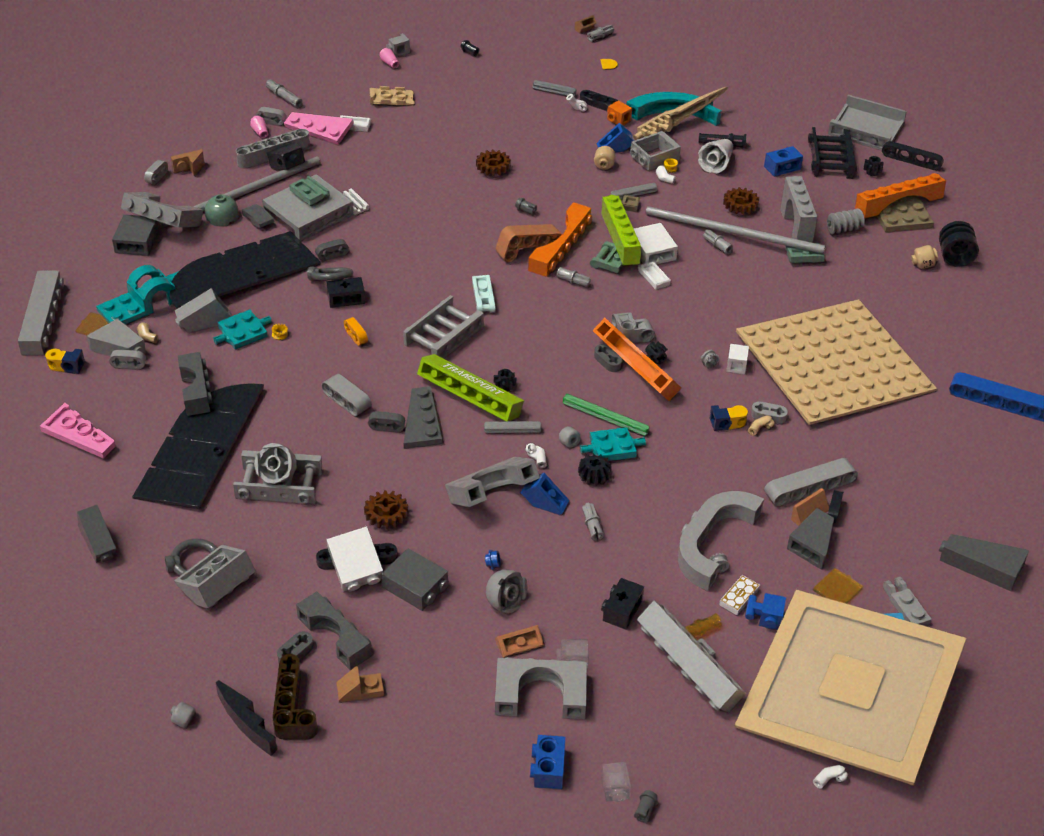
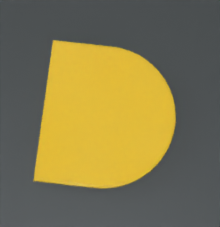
M600 59L602 69H613L618 65L613 59Z

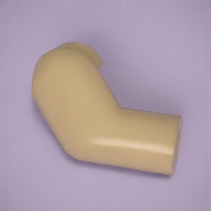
M140 323L137 327L138 335L145 341L157 343L158 335L149 332L148 327L150 326L147 323Z
M768 415L758 418L751 424L748 433L755 436L762 426L765 425L767 429H770L775 424V421Z

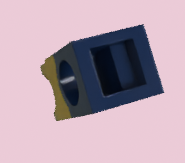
M51 349L45 354L48 367L53 371L79 374L85 363L82 349H74L73 352Z
M719 405L711 406L709 419L714 431L741 428L746 425L748 410L741 405L720 409Z

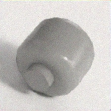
M567 426L559 433L560 442L568 448H573L580 442V433L573 427Z
M180 702L177 706L174 705L170 711V714H172L171 721L182 728H186L193 719L196 710L187 703Z

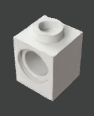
M730 344L726 372L745 374L749 346Z

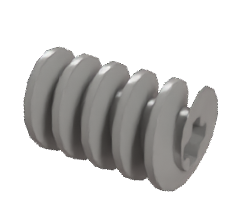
M858 208L831 213L827 218V228L831 235L835 232L852 231L853 228L858 230L859 226L864 227L865 223L863 212Z

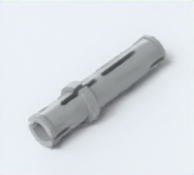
M272 79L266 82V88L272 90L276 96H281L296 108L302 106L303 100L285 89L282 84H277Z

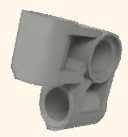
M631 312L612 314V324L632 343L649 342L654 338L655 332L649 320H634Z

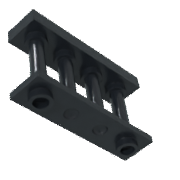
M812 127V132L808 134V143L811 145V170H814V177H818L819 169L843 170V172H846V179H853L855 159L850 129H844L843 135L821 136L816 135V128ZM817 142H833L841 145L817 144ZM818 151H834L840 152L842 155L821 154ZM820 160L842 161L844 164L820 163Z

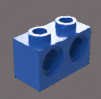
M538 735L537 744H532V758H536V764L531 763L530 778H534V787L562 789L565 753L564 736Z

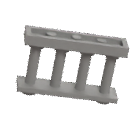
M450 295L403 331L404 345L408 346L415 340L431 349V355L436 354L444 359L484 327V313L477 310L474 314L467 315L453 307V296ZM451 313L464 322L458 325L445 318V316ZM439 322L452 329V331L446 334L433 326ZM427 331L441 340L433 343L421 335Z
M242 451V466L246 472L243 482L233 483L236 499L315 504L314 487H311L313 475L322 474V457L320 455L294 454L297 462L294 473L305 474L303 486H291L293 476L286 482H283V485H274L263 481V484L251 483L255 470V457L260 451Z

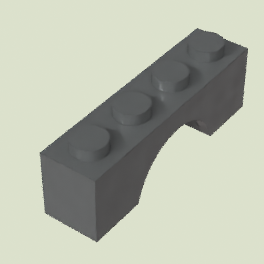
M200 352L178 355L182 381L192 383L190 386L182 389L187 416L210 412L209 404L213 402L205 358L201 359Z
M316 591L296 604L298 619L310 631L327 629L339 636L336 642L337 658L349 670H352L371 657L372 645L369 638L360 634L356 626L352 622L349 623L344 618L343 613L331 605L327 597H322Z

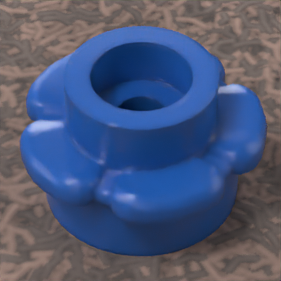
M489 550L488 554H485L486 566H491L492 570L501 566L499 551Z

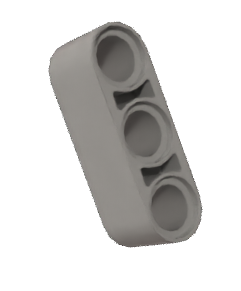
M340 374L334 375L321 385L324 393L353 416L359 415L372 406L369 396Z

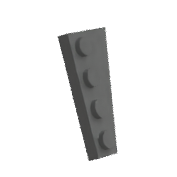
M430 386L412 388L403 443L404 449L442 444V436Z

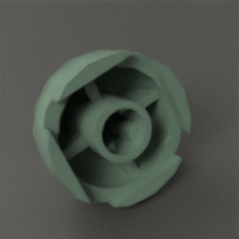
M218 194L213 196L205 205L206 220H209L210 224L214 226H227L233 220L236 222L239 218L237 203L232 197Z

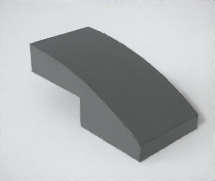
M257 204L242 209L243 216L250 218L254 226L260 228L274 222V218Z

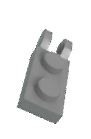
M902 577L894 579L895 586L889 580L883 583V588L889 596V600L896 610L903 614L905 621L923 626L931 623V617L911 590L907 588V584Z

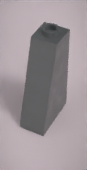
M951 534L947 541L943 540L939 551L942 552L939 561L1011 591L1025 564L1029 550Z

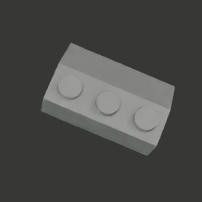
M221 545L174 580V582L196 605L210 608L215 606L223 596L230 594L237 585L247 581L249 576L255 572V569L245 550Z

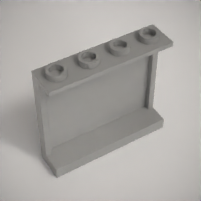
M847 95L846 104L836 119L830 121L828 135L840 136L843 135L844 129H850L852 142L882 150L886 142L895 140L904 125L907 111Z
M317 174L311 177L327 188L330 196H324V199L315 204L309 205L290 191V187L262 200L263 208L268 213L273 212L295 230V236L300 241L353 215V201Z

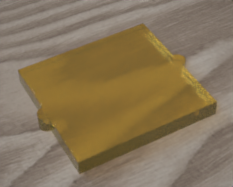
M90 312L75 331L76 333L89 335L109 323L102 315Z
M834 568L813 588V591L824 598L847 604L863 589V586L851 579L850 575L847 576Z

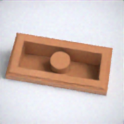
M819 489L794 505L791 520L799 526L816 508L825 513L829 511L824 489Z
M538 625L495 638L503 658L544 646Z

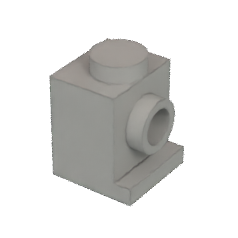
M402 33L398 37L389 39V44H386V48L391 49L396 57L410 53V40Z

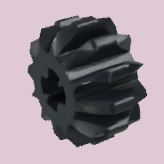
M594 453L592 456L586 455L585 458L581 459L578 467L581 481H587L588 485L594 483L595 486L598 483L604 485V482L609 480L612 470L608 458H603L602 454L596 456Z

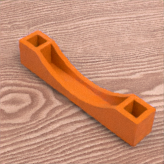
M933 173L928 176L918 177L917 179L894 183L886 187L866 190L857 194L855 209H860L863 212L864 218L879 215L888 205L906 196H922L929 201L941 199L944 197L946 180L939 174Z
M574 202L566 210L565 232L552 243L538 247L529 256L528 271L547 277L551 271L555 270L557 263L562 261L564 254L569 252L579 235L584 233L586 226L591 224L593 216L591 215L590 207Z
M605 317L592 330L668 401L680 391L681 387L667 373L647 357Z

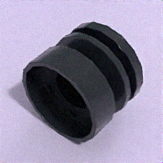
M954 221L945 225L939 232L942 256L948 265L963 267L975 261L979 254V247L974 228L969 223Z

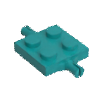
M249 309L218 321V327L222 334L213 337V341L215 344L227 341L236 350L266 338L267 331L263 326L272 323V319L270 316L258 319Z
M627 427L590 432L591 444L580 445L581 454L592 452L596 456L602 454V457L608 458V461L637 457L635 446L646 445L645 437L632 438Z

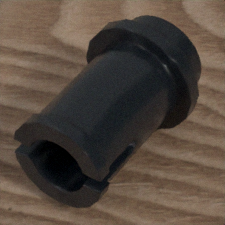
M464 40L460 45L462 51H467L473 56H477L480 49L472 45L468 40Z

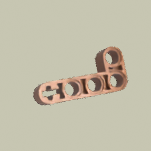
M552 224L506 226L500 233L496 252L505 262L509 263L517 257L519 248L545 246L557 240L562 233Z

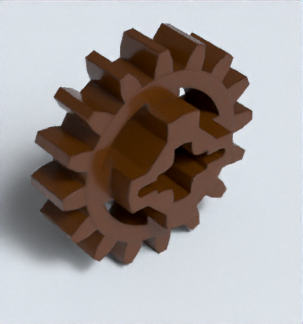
M494 149L491 152L486 150V153L481 152L480 155H477V170H481V173L486 172V175H501V172L506 173V170H510L511 159H509V155H506V152L501 153L500 150L495 152Z
M740 187L738 189L732 188V191L727 190V193L724 194L723 205H725L726 209L730 208L729 212L735 211V214L739 212L742 215L746 212L751 214V211L755 212L759 206V197H757V193H753V190L747 191V188L742 190Z
M384 490L383 494L376 492L375 497L370 495L369 500L365 501L364 515L366 516V521L370 520V525L377 524L379 529L382 525L386 529L389 528V525L395 528L397 522L402 524L403 519H407L408 504L406 498L402 499V494L396 496L395 491L387 494V491Z

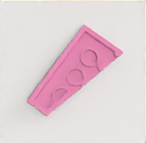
M294 112L284 122L286 128L292 130L306 129L309 131L310 136L339 145L354 124L353 119Z
M66 403L40 425L41 432L103 459L116 447L115 441L100 429L94 428L90 421H85L77 411H72Z

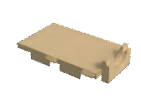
M380 86V89L370 88V104L413 106L415 104L413 101L414 92L412 90H405V87H395V89H390L388 86Z

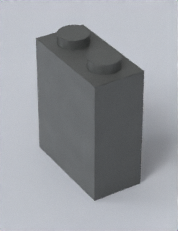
M123 215L112 239L114 252L149 256L159 232L158 221L144 216Z
M409 548L381 574L382 588L421 611L428 605H431L440 592H444L449 584L447 570Z

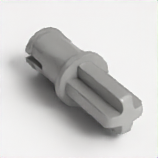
M613 25L603 28L598 27L597 30L588 32V40L592 42L613 33Z
M706 230L703 234V237L711 242L713 247L719 248L725 254H729L732 251L733 245L725 241L721 235L718 236L711 230Z
M560 267L557 271L558 278L570 281L571 284L576 283L589 287L591 283L590 277L578 274L577 271H570L563 267Z
M588 502L582 507L586 519L585 525L589 528L592 540L597 541L596 533L599 540L604 537L600 525L601 519L597 516L594 504Z

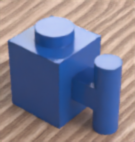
M765 593L763 603H758L757 596L750 595L745 618L752 620L754 614L761 615L759 626L778 630L783 619L786 597Z

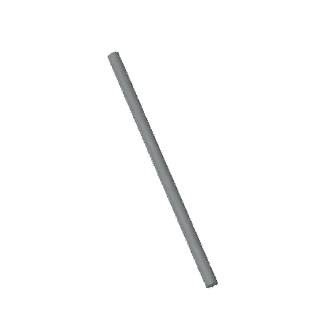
M316 156L291 169L279 171L222 195L235 199L320 164V159ZM205 201L193 207L205 211V205L208 201ZM159 221L162 228L169 226V224Z
M648 206L646 209V214L816 253L824 254L825 245Z

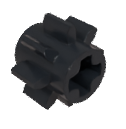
M871 156L869 160L865 159L863 170L870 176H877L878 172L882 173L884 162H881V159L877 156Z
M658 341L657 343H650L646 347L645 352L647 353L646 356L655 364H661L667 358L665 352L668 349Z
M501 369L498 371V375H494L493 383L508 392L512 390L513 386L517 385L515 372L509 369Z

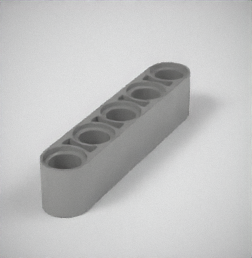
M298 129L241 146L236 149L237 165L240 168H248L269 161L267 152L292 142L301 146L302 151L310 147L309 131Z
M840 458L774 479L766 484L764 491L775 506H781L806 498L821 488L827 491L849 484L857 478L858 472L847 458Z

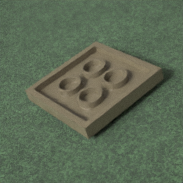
M917 195L900 198L883 209L879 215H876L885 232L933 228L934 224Z

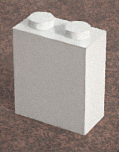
M661 223L634 228L641 245L640 260L643 264L651 261L661 264L676 260L678 246Z
M367 526L327 539V547L343 592L347 590L355 591L362 585H373L382 579L383 569Z

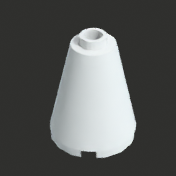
M721 139L704 144L698 153L700 166L709 173L713 172L716 174L722 172L728 166L733 150L732 142L728 139Z

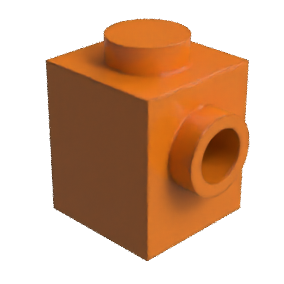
M616 101L608 106L607 120L616 125L620 123L623 126L631 121L632 108L620 101Z

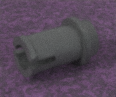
M518 198L515 203V207L519 211L523 210L531 215H534V211H537V205L525 201V198Z
M645 790L644 793H641V801L634 814V817L643 823L649 821L652 809L658 803L657 794L650 790Z

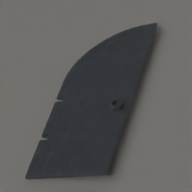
M289 231L262 239L260 244L252 242L225 250L224 255L218 252L192 261L174 276L172 283L175 285V289L170 291L172 303L178 309L211 288L218 296H223L306 270L309 267L319 266L321 262Z
M237 384L212 391L213 403L209 404L210 412L187 416L186 409H184L169 432V435H173V437H166L151 463L152 466L156 467L148 468L132 498L200 509L260 396L264 384Z

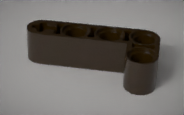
M286 654L279 661L272 716L274 733L277 738L283 740H309L314 738L318 732L316 714L309 709H297L301 670L299 658L294 654Z

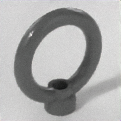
M309 267L307 277L310 281L339 280L353 276L354 272L350 268L343 267L324 269Z
M189 539L181 542L173 549L171 555L165 556L167 573L175 571L181 576L188 571L180 565L179 556L184 550L191 547H202L211 553L217 547L204 539Z

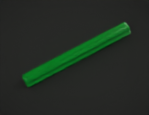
M565 394L563 397V404L620 427H627L628 430L643 436L649 433V425L570 394Z

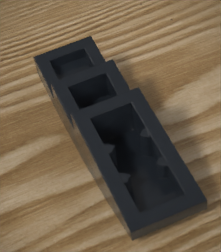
M218 680L216 682L217 694L227 714L255 745L272 756L277 751L276 737L266 731L264 719L254 713L253 701Z

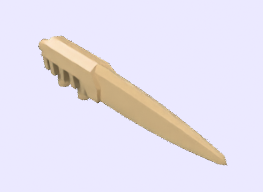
M729 87L720 88L674 110L666 111L637 127L638 133L633 135L634 139L638 140L660 131L670 132L673 126L680 124V121L714 101Z

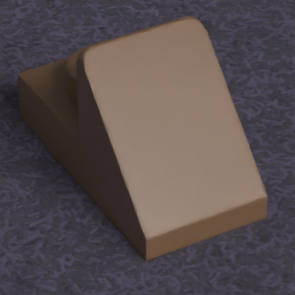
M200 149L171 156L173 172L178 173L191 170L193 176H195L205 164L203 150Z
M358 666L354 667L336 682L339 703L384 696L381 673L359 676Z

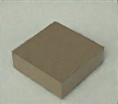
M624 195L622 201L624 209L637 212L640 198Z

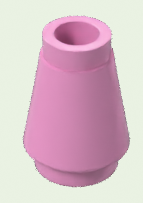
M388 48L381 50L379 54L381 61L393 69L397 68L400 63L393 51Z
M254 116L250 121L251 128L260 138H266L268 130L265 119L261 116Z

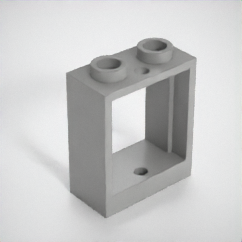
M660 131L632 141L630 155L650 171L658 166H664L665 159L673 158L680 160L681 146L666 133ZM656 148L663 151L651 156L647 153Z

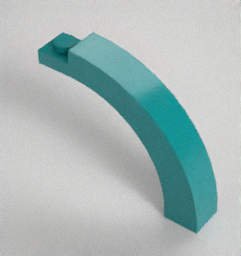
M656 92L635 97L627 101L626 105L632 108L631 118L638 121L648 115L674 110L700 96L680 92ZM713 102L692 115L717 126L720 124L722 110L714 107Z

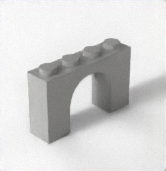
M802 176L786 177L780 208L784 219H794L791 238L813 243L817 214Z
M124 192L121 204V209L178 228L197 227L201 224L202 209L189 205L175 206L160 203L161 196L148 192Z
M512 457L447 483L445 487L452 504L471 507L487 500L484 491L506 484L524 485L540 477L534 459Z
M498 658L495 715L517 716L520 690L532 681L542 680L554 684L561 691L563 696L562 718L585 719L587 662L577 660Z

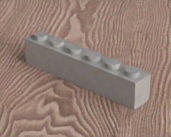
M37 271L18 338L21 355H44L45 348L49 345L48 336L51 335V325L55 322L54 313L58 311L61 288H64V279L60 277L59 271Z
M654 600L638 617L637 620L642 624V631L648 636L652 635L655 638V645L662 651H667L669 654L667 656L668 659L675 665L679 664L683 669L681 673L687 679L693 680L696 683L695 688L702 695H707L711 699L709 703L717 711L721 709L729 713L746 694L741 686L663 604Z

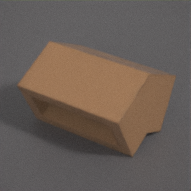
M594 15L576 21L575 30L581 34L594 29V24H597Z

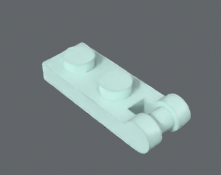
M490 275L472 276L476 309L481 312L489 311V313H495Z

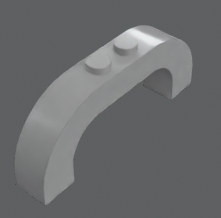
M742 491L722 492L709 498L698 511L693 513L691 522L689 524L686 523L682 529L678 550L679 567L690 582L706 591L710 589L717 579L719 563L704 557L698 548L715 524L722 519L737 518L753 525L762 513L764 498Z

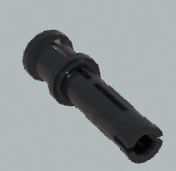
M699 133L698 143L717 141L707 138L729 139L733 146L745 148L747 134L734 135L731 133L729 135Z

